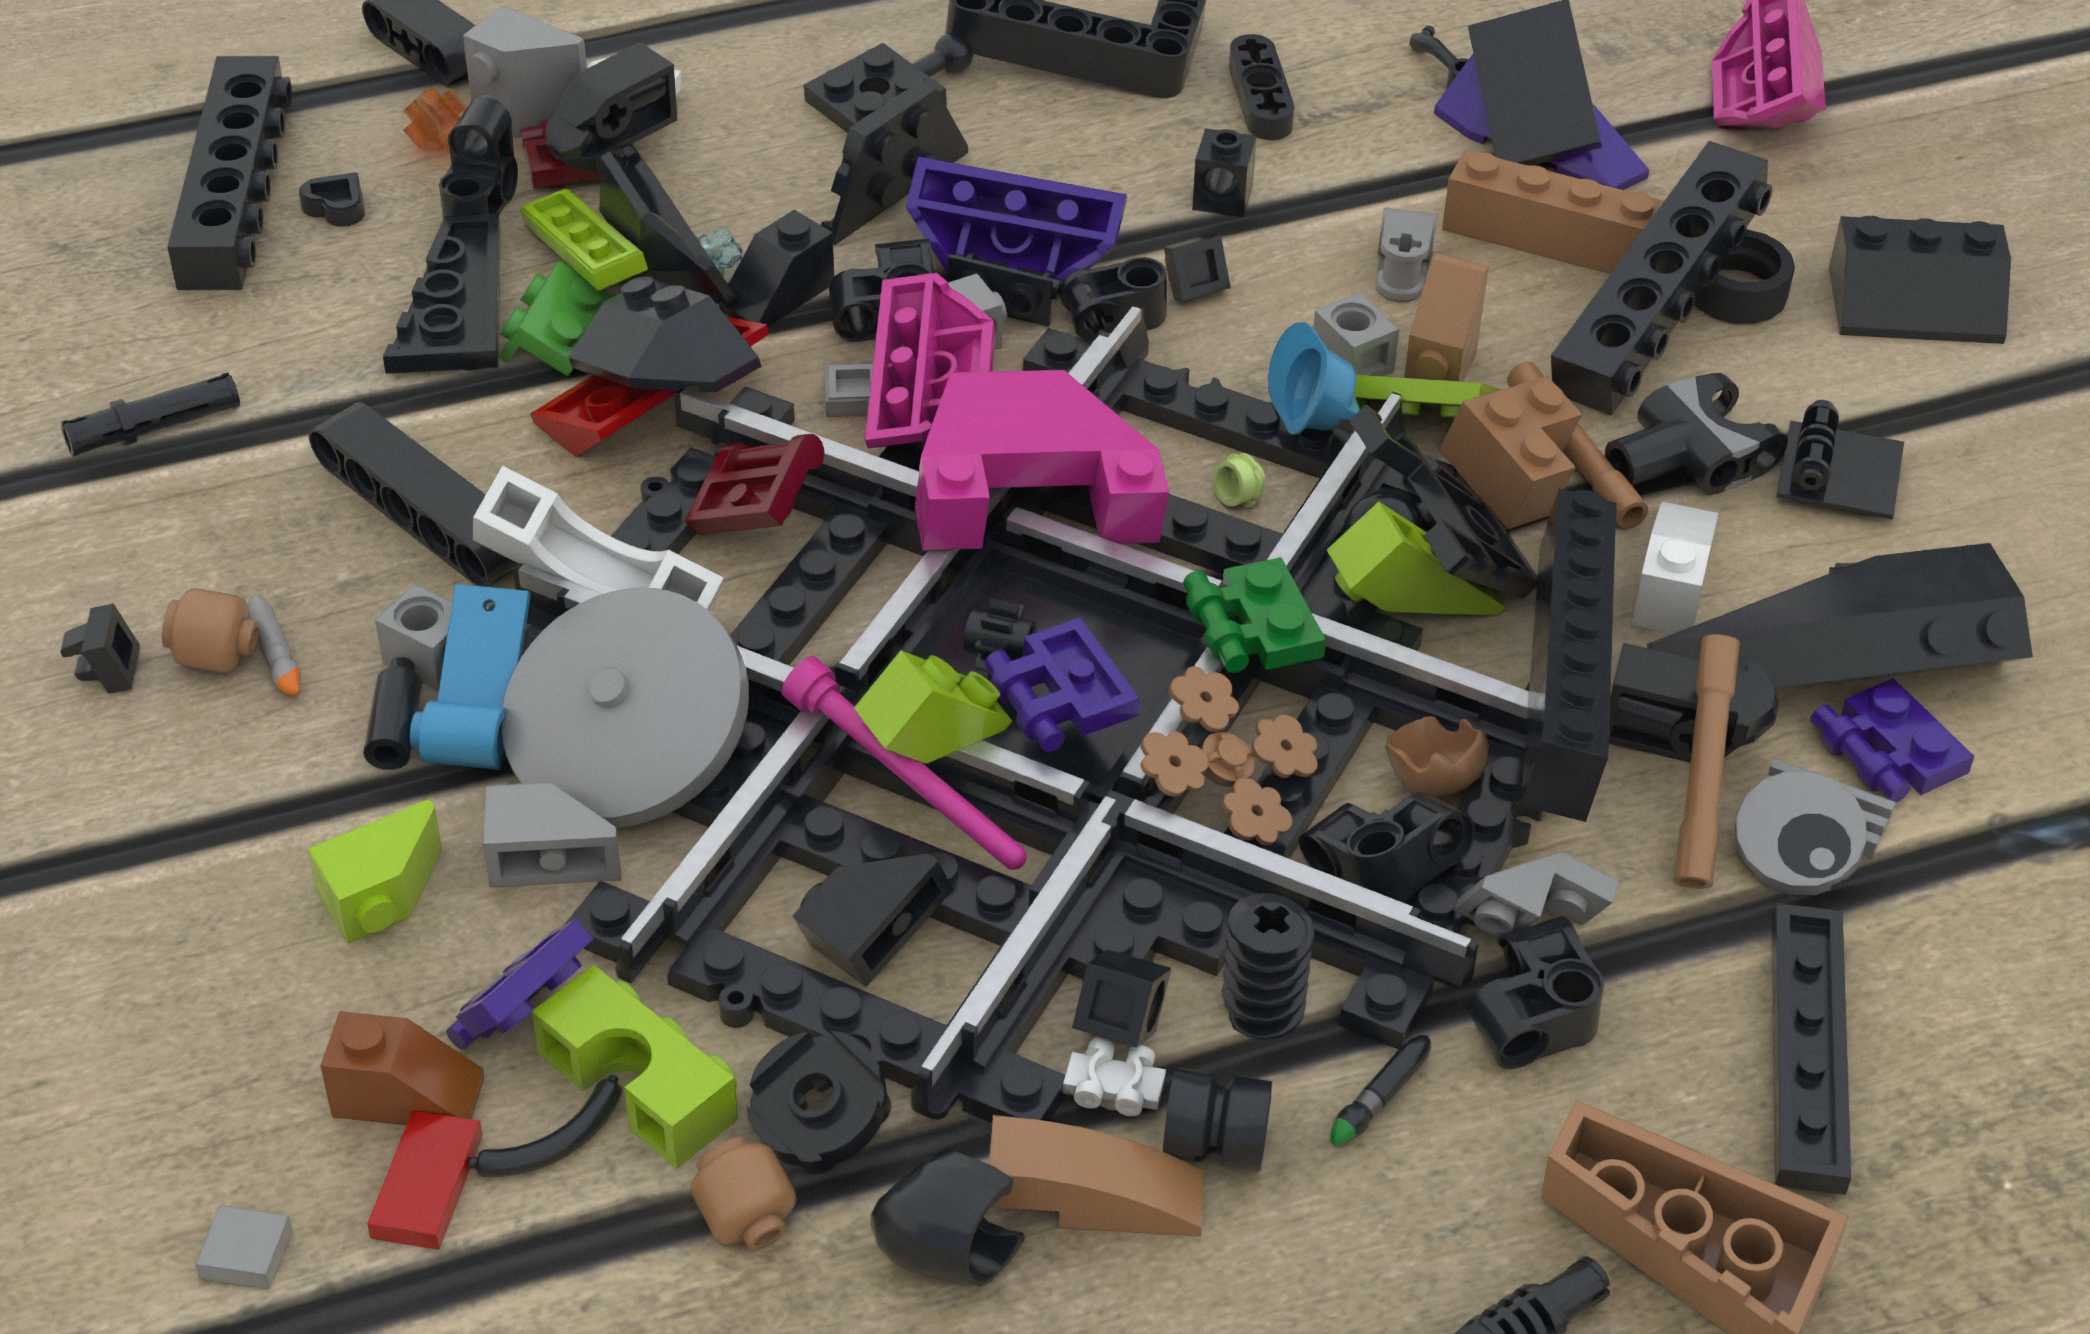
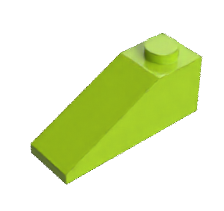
M1377 502L1327 549L1339 570L1335 575V580L1340 588L1355 602L1360 603L1363 599H1366L1385 612L1499 615L1507 608L1495 589L1449 574L1425 539L1424 535L1427 532L1381 502Z

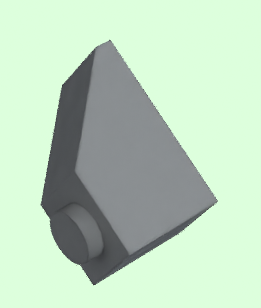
M551 782L486 786L483 846L490 887L621 880L616 827Z

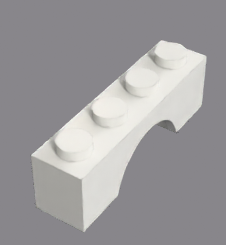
M505 466L501 467L473 517L474 541L519 564L530 565L602 594L627 588H657L686 596L710 612L720 594L724 577L670 550L649 551L640 549L601 532L576 515L564 503L558 493Z

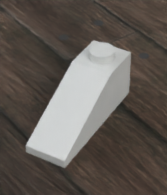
M1661 501L1641 573L1631 626L1674 634L1694 625L1719 513Z

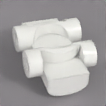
M1096 1037L1089 1041L1086 1054L1072 1052L1063 1082V1093L1074 1095V1100L1078 1105L1085 1108H1097L1100 1105L1109 1110H1117L1126 1116L1139 1115L1142 1107L1158 1110L1166 1078V1069L1153 1067L1155 1053L1152 1049L1143 1045H1139L1137 1048L1131 1047L1128 1051L1126 1062L1113 1060L1114 1044L1108 1039Z

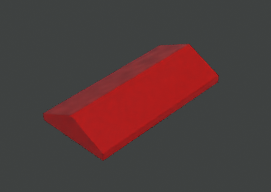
M727 317L750 347L769 335L766 324ZM592 375L533 411L530 415L536 426L577 457L674 396L679 389L631 388Z

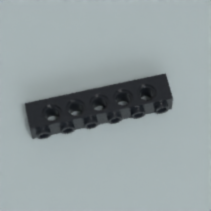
M216 56L167 246L177 290H242L247 268L255 267L256 243L254 236L263 232L264 214L262 202H269L271 197L269 171L276 170L278 166V146L276 140L285 136L284 108H290L292 105L290 77H282L279 56Z
M1712 141L1707 142L1551 354L1552 381L1568 399L1613 415L1625 396L1630 398L1636 393L1645 368L1652 359L1658 360L1663 355L1673 329L1678 322L1685 323L1688 320L1698 294L1704 286L1710 287L1713 285L1720 272L1723 259L1730 250L1736 251L1744 240L1747 226L1754 216H1761L1767 209L1772 196V185L1767 184L1768 160Z

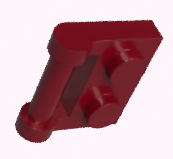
M803 434L792 437L788 443L751 448L742 443L723 446L718 452L685 522L698 535L782 526L793 509L795 497L808 470L816 469L823 463L825 452L822 441L815 434Z

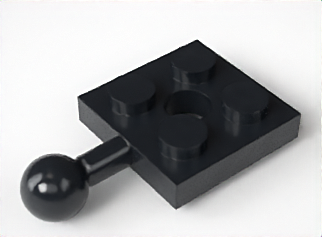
M949 33L939 38L934 52L914 63H910L886 44L881 43L804 84L805 101L848 133L851 126L920 80L936 88L945 105H947L946 88L932 79L931 76L942 70L958 73L967 69L973 60L974 54L965 41Z

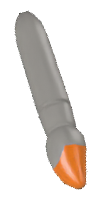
M253 595L248 602L250 619L259 621L258 639L272 667L273 681L277 688L286 695H297L300 692L301 673L299 666L292 659L289 646L269 602L260 595Z

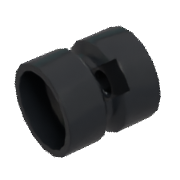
M1175 1067L1166 1115L1163 1152L1181 1160L1202 1162L1212 1152L1217 1154L1222 1166L1261 1171L1273 1081L1233 1076L1226 1086L1218 1085L1214 1074L1211 1072Z

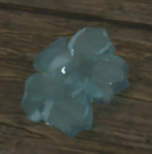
M717 229L709 237L703 234L697 238L723 277L725 268H732L735 262L742 259L743 249L739 244L735 243L731 232L727 229Z

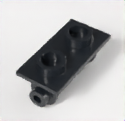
M970 252L967 256L953 254L948 256V283L978 274L992 292H997L1002 297L1007 317L1047 327L1050 326L1052 300L1057 301L1060 298L1058 293L1063 282L1062 279L1055 278L1053 271L1047 270L1043 273L1023 267H1018L1015 270L1008 268L1006 263L978 257V254Z

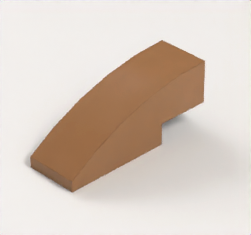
M993 1115L989 1164L1011 1177L1013 1185L1011 1193L1001 1197L990 1208L1058 1211L1059 1228L1201 1236L1202 1169L1168 1153L1103 1132L1044 1120Z

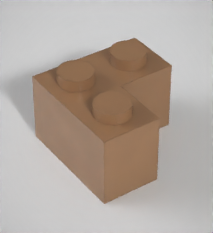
M1548 376L1463 401L1439 451L1478 496L1491 507L1507 529H1511L1550 516L1558 488L1565 489L1576 468L1565 456L1563 450L1582 414Z

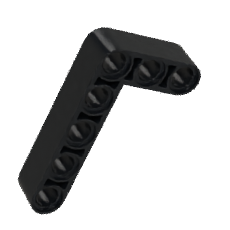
M949 0L945 34H952L965 41L970 46L974 55L1155 97L1167 98L1180 94L1184 87L1201 34L1207 0H1159L1151 25L1044 0Z

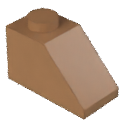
M1435 252L1409 335L1404 378L1463 381L1477 353L1489 266Z

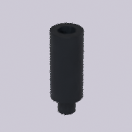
M397 657L391 660L389 668L382 670L378 674L363 754L369 764L383 770L402 768L410 759V728L412 718L415 712L418 711L422 681L418 674L414 672V663L405 657Z

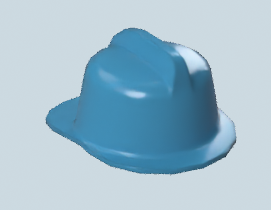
M1294 323L1284 331L1278 340L1268 371V393L1287 431L1291 435L1300 434L1304 429L1317 431L1333 430L1342 420L1352 419L1360 411L1354 396L1356 385L1355 368L1348 360L1328 349L1316 330L1308 323Z

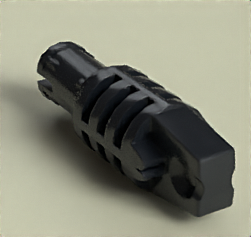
M1583 1256L1569 1266L1567 1270L1542 1285L1535 1283L1523 1284L1512 1294L1502 1298L1497 1304H1493L1485 1309L1481 1315H1476L1454 1334H1564L1570 1320L1610 1296V1290L1607 1289L1610 1286L1609 1278L1600 1264L1590 1257Z

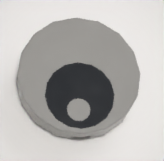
M1785 771L1763 779L1745 795L1735 822L1736 850L1742 862L1744 859L1746 865L1753 870V876L1763 885L1788 895H1817L1831 890V885L1841 882L1844 878L1846 880L1856 871L1867 841L1866 817L1855 796L1836 780L1812 771Z

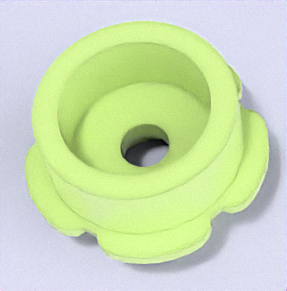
M1230 454L1225 461L1219 462L1213 471L1214 491L1224 505L1232 507L1242 504L1246 509H1249L1255 505V499L1261 497L1265 487V474L1262 467L1249 454Z

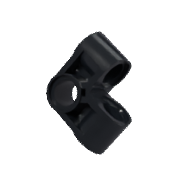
M478 97L471 101L448 136L451 167L439 182L443 219L444 216L496 213L500 215L505 205L512 200L515 194L518 180V165L514 157L510 113L497 100L489 97Z
M929 238L875 244L878 268L849 269L834 276L829 285V297L835 332L841 338L854 342L876 338L882 280L934 273Z
M1416 792L1389 811L1385 810L1380 815L1375 812L1369 813L1350 803L1343 804L1300 835L1299 846L1310 867L1404 903L1411 899L1420 888L1450 866L1459 863L1468 854L1474 842L1475 825L1470 815L1425 792Z
M1564 916L1556 917L1499 936L1497 943L1503 948L1505 960L1512 977L1496 979L1484 985L1475 992L1467 1006L1472 1021L1497 1063L1506 1069H1516L1524 1067L1539 1058L1569 1048L1581 1047L1592 1041L1598 1029L1604 980L1601 972L1595 967L1581 945L1579 936L1568 918Z

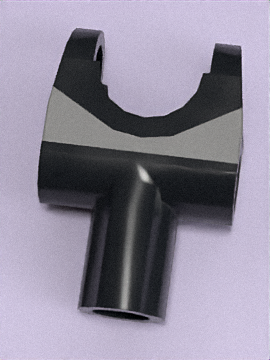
M1710 373L1683 379L1653 391L1642 402L1637 413V420L1644 430L1609 441L1605 448V457L1615 470L1620 471L1632 486L1683 469L1705 493L1713 495L1742 486L1770 471L1784 455L1788 446V438L1775 424H1761L1760 422L1743 424L1725 419L1724 416L1732 410L1738 400L1739 389L1727 375ZM1722 390L1720 396L1712 402L1716 393Z

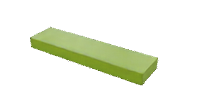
M565 188L526 204L520 209L525 225L598 291L648 270L643 252L569 189Z

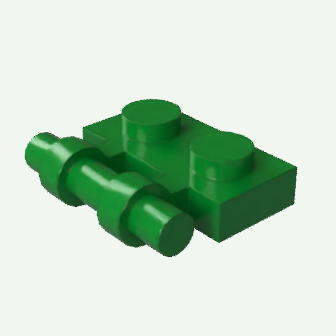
M1282 557L1224 569L1223 588H1219L1216 584L1209 582L1203 571L1191 572L1184 578L1183 584L1188 593L1186 605L1192 617L1196 621L1203 623L1207 631L1204 637L1212 656L1215 659L1222 660L1228 672L1234 673L1243 670L1249 663L1247 655L1256 653L1265 670L1324 658L1326 639ZM1238 616L1242 625L1239 626L1235 621L1228 618Z

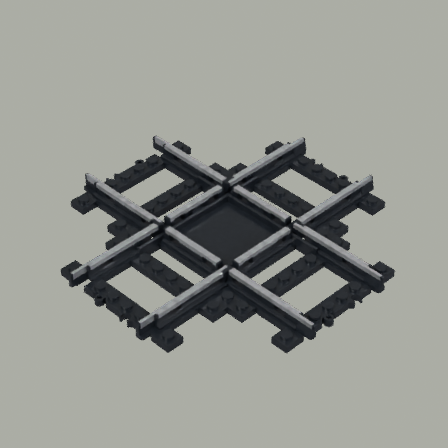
M1134 305L1111 334L1100 331L1093 343L1068 333L1048 328L1023 358V371L1065 370L1117 415L1121 411H1125L1319 478V481L1283 533L1169 494L1159 543H1136L1220 574H1224V569L1279 557H1282L1326 639L1324 658L1265 670L1257 653L1247 655L1249 663L1243 670L1234 673L1228 672L1226 675L1232 685L1230 696L1238 702L1239 710L1234 717L1229 718L1228 725L1220 732L1229 731L1261 681L1309 699L1296 720L1301 724L1303 733H1309L1317 741V749L1313 752L1318 762L1317 769L1308 777H1301L1293 773L1288 778H1282L1276 775L1273 769L1267 765L1257 780L1262 789L1271 787L1280 794V805L1286 808L1292 816L1293 823L1291 828L1285 834L1278 835L1272 845L1266 846L1260 844L1255 837L1251 840H1243L1236 837L1231 832L1229 826L1224 833L1187 820L1174 813L1189 790L1186 789L1180 796H1168L1158 788L1156 781L1150 789V777L1144 774L1140 764L1145 757L1141 749V742L1151 732L1167 736L1170 732L1177 731L1187 738L1188 745H1195L1199 748H1202L1205 739L1209 735L1215 733L1205 729L1198 722L1191 723L1186 721L1180 714L1181 705L1176 703L1169 694V685L1173 679L1178 676H1184L1186 670L1191 666L1201 668L1206 674L1210 672L1220 673L1222 668H1225L1222 660L1215 659L1212 656L1204 637L1207 631L1203 623L1196 621L1192 617L1186 605L1188 593L1183 581L1189 573L1194 572L1193 570L1042 516L1047 511L1097 529L1087 485L988 488L990 500L982 548L922 550L915 512V500L923 450L908 444L887 446L877 457L816 435L824 446V460L820 467L808 470L795 497L793 509L825 521L730 634L742 655L749 683V702L744 728L736 748L720 773L696 797L672 811V813L709 828L651 901L600 880L565 924L577 918L593 938L583 949L615 962L616 976L630 984L666 938L684 945V951L669 969V974L667 975L669 986L706 1002L719 1000L720 1018L725 1025L732 1028L748 1025L752 1021L755 1011L762 1015L765 1027L788 1037L809 1032L812 1038L819 1036L834 1037L831 1031L847 1033L857 1038L872 1052L885 1078L912 1089V1109L934 1120L946 1117L957 1099L963 1100L964 1112L990 1123L993 1122V1115L1050 1122L1067 1095L1063 1093V1084L1068 1076L1021 1057L1016 1053L1067 975L1070 974L1084 980L1088 962L1109 949L1149 962L1159 953L1218 976L1225 964L1230 910L1240 899L1252 894L1272 893L1284 896L1299 904L1311 918L1314 929L1311 958L1359 977L1341 1008L1339 1026L1399 1050L1405 1044L1429 1001L1433 991L1434 980L1456 989H1462L1469 985L1474 975L1478 943L1472 938L1465 937L1467 923L1476 925L1470 918L1454 911L1457 900L1485 876L1500 872L1513 848L1528 844L1531 824L1522 822L1515 817L1527 816L1535 821H1541L1543 811L1521 806L1530 681L1524 690L1421 653L1418 649L1421 646L1423 628L1376 612L1377 606L1366 599H1363L1360 603L1352 600L1335 580V575L1339 570L1327 549L1344 534V524L1351 508L1368 492L1380 488L1399 489L1412 496L1418 502L1421 498L1410 481L1393 468L1372 456L1356 431L1336 426L1333 430L1317 431L1304 429L1300 434L1291 435L1271 402L1224 388L1218 378H1212L1210 384L1202 385L1199 388L1189 385V368L1172 370L1168 367L1145 361L1144 359L1149 353V338L1143 317L1144 309ZM746 386L730 403L688 388L679 389L674 395L676 427L711 439V443L718 445L714 451L715 456L690 447L670 469V483L662 477L645 479L641 483L642 503L633 510L611 537L640 549L649 551L670 550L679 554L697 534L685 522V519L718 452L723 446L742 443L751 448L788 443L796 435L813 434L791 426L795 421L794 403ZM1392 391L1378 414L1382 418L1381 424L1394 440L1400 433L1405 435L1406 428L1401 407V394ZM1423 455L1433 471L1441 465L1457 478V470L1451 464ZM1347 485L1351 486L1352 489L1342 502V493ZM1009 489L1018 491L1019 493L1002 513V497ZM887 544L921 555L923 558L840 663L838 662L835 665V682L840 686L839 694L852 705L856 706L900 650L925 660L931 655L936 656L960 674L967 676L970 671H973L990 681L991 674L989 672L975 669L977 655L965 653L963 650L965 628L971 611L975 607L988 610L990 598L1025 605L1022 618L1036 621V632L1080 617L1140 698L1139 716L1085 736H1081L1071 720L1058 724L1057 726L1064 734L1065 740L1062 746L1052 752H1045L1036 740L1028 739L1017 725V712L1011 703L1003 702L998 698L996 701L1012 720L1005 731L927 764L923 763L1012 839L1052 855L1032 885L823 802L843 775L848 774L936 809L823 713L815 715L810 710L801 712L781 694L783 683L794 668L789 665ZM518 564L513 570L515 590H525L531 593L527 624H530V626L525 631L522 655L534 639L556 618L576 605L602 593L530 565ZM947 565L959 569L942 591V571ZM1207 576L1209 582L1216 584L1219 588H1223V580ZM1238 616L1228 618L1235 621L1239 626L1242 625ZM875 657L888 660L868 686V666ZM1044 683L1031 687L1038 698L1051 694ZM1433 716L1446 730L1451 732L1458 731L1460 721L1466 719L1472 725V728L1485 733L1489 743L1486 768L1481 776L1468 787L1457 806V809L1470 815L1474 822L1475 837L1473 845L1468 854L1459 863L1450 866L1420 888L1408 901L1402 903L1290 859L1299 844L1300 835L1308 830L1373 723L1396 731L1406 724L1424 717ZM812 741L822 744L821 748L801 772L802 753ZM929 853L939 861L953 888V891L931 914L930 918L999 945L1000 948L949 1023L945 1025L727 934L724 931L781 857L829 876L837 867ZM1099 854L1103 855L1104 859L1088 881L1089 868ZM717 862L724 863V868L705 891V877ZM1014 982L1019 986L1000 1012V1001Z

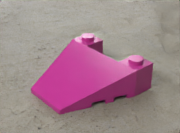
M1065 370L950 373L920 460L915 512L922 550L982 548L990 500L988 488L1087 485L1099 537L1118 544L1159 543L1170 493L1159 449Z

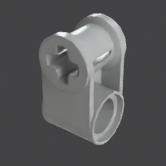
M1384 207L1378 247L1380 260L1376 278V288L1381 295L1396 301H1409L1421 296L1425 284L1428 261H1431L1438 214Z

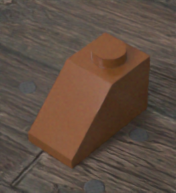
M339 1011L320 1065L333 1118L407 1125L412 1110L472 1119L485 1077L482 1067L408 1018Z

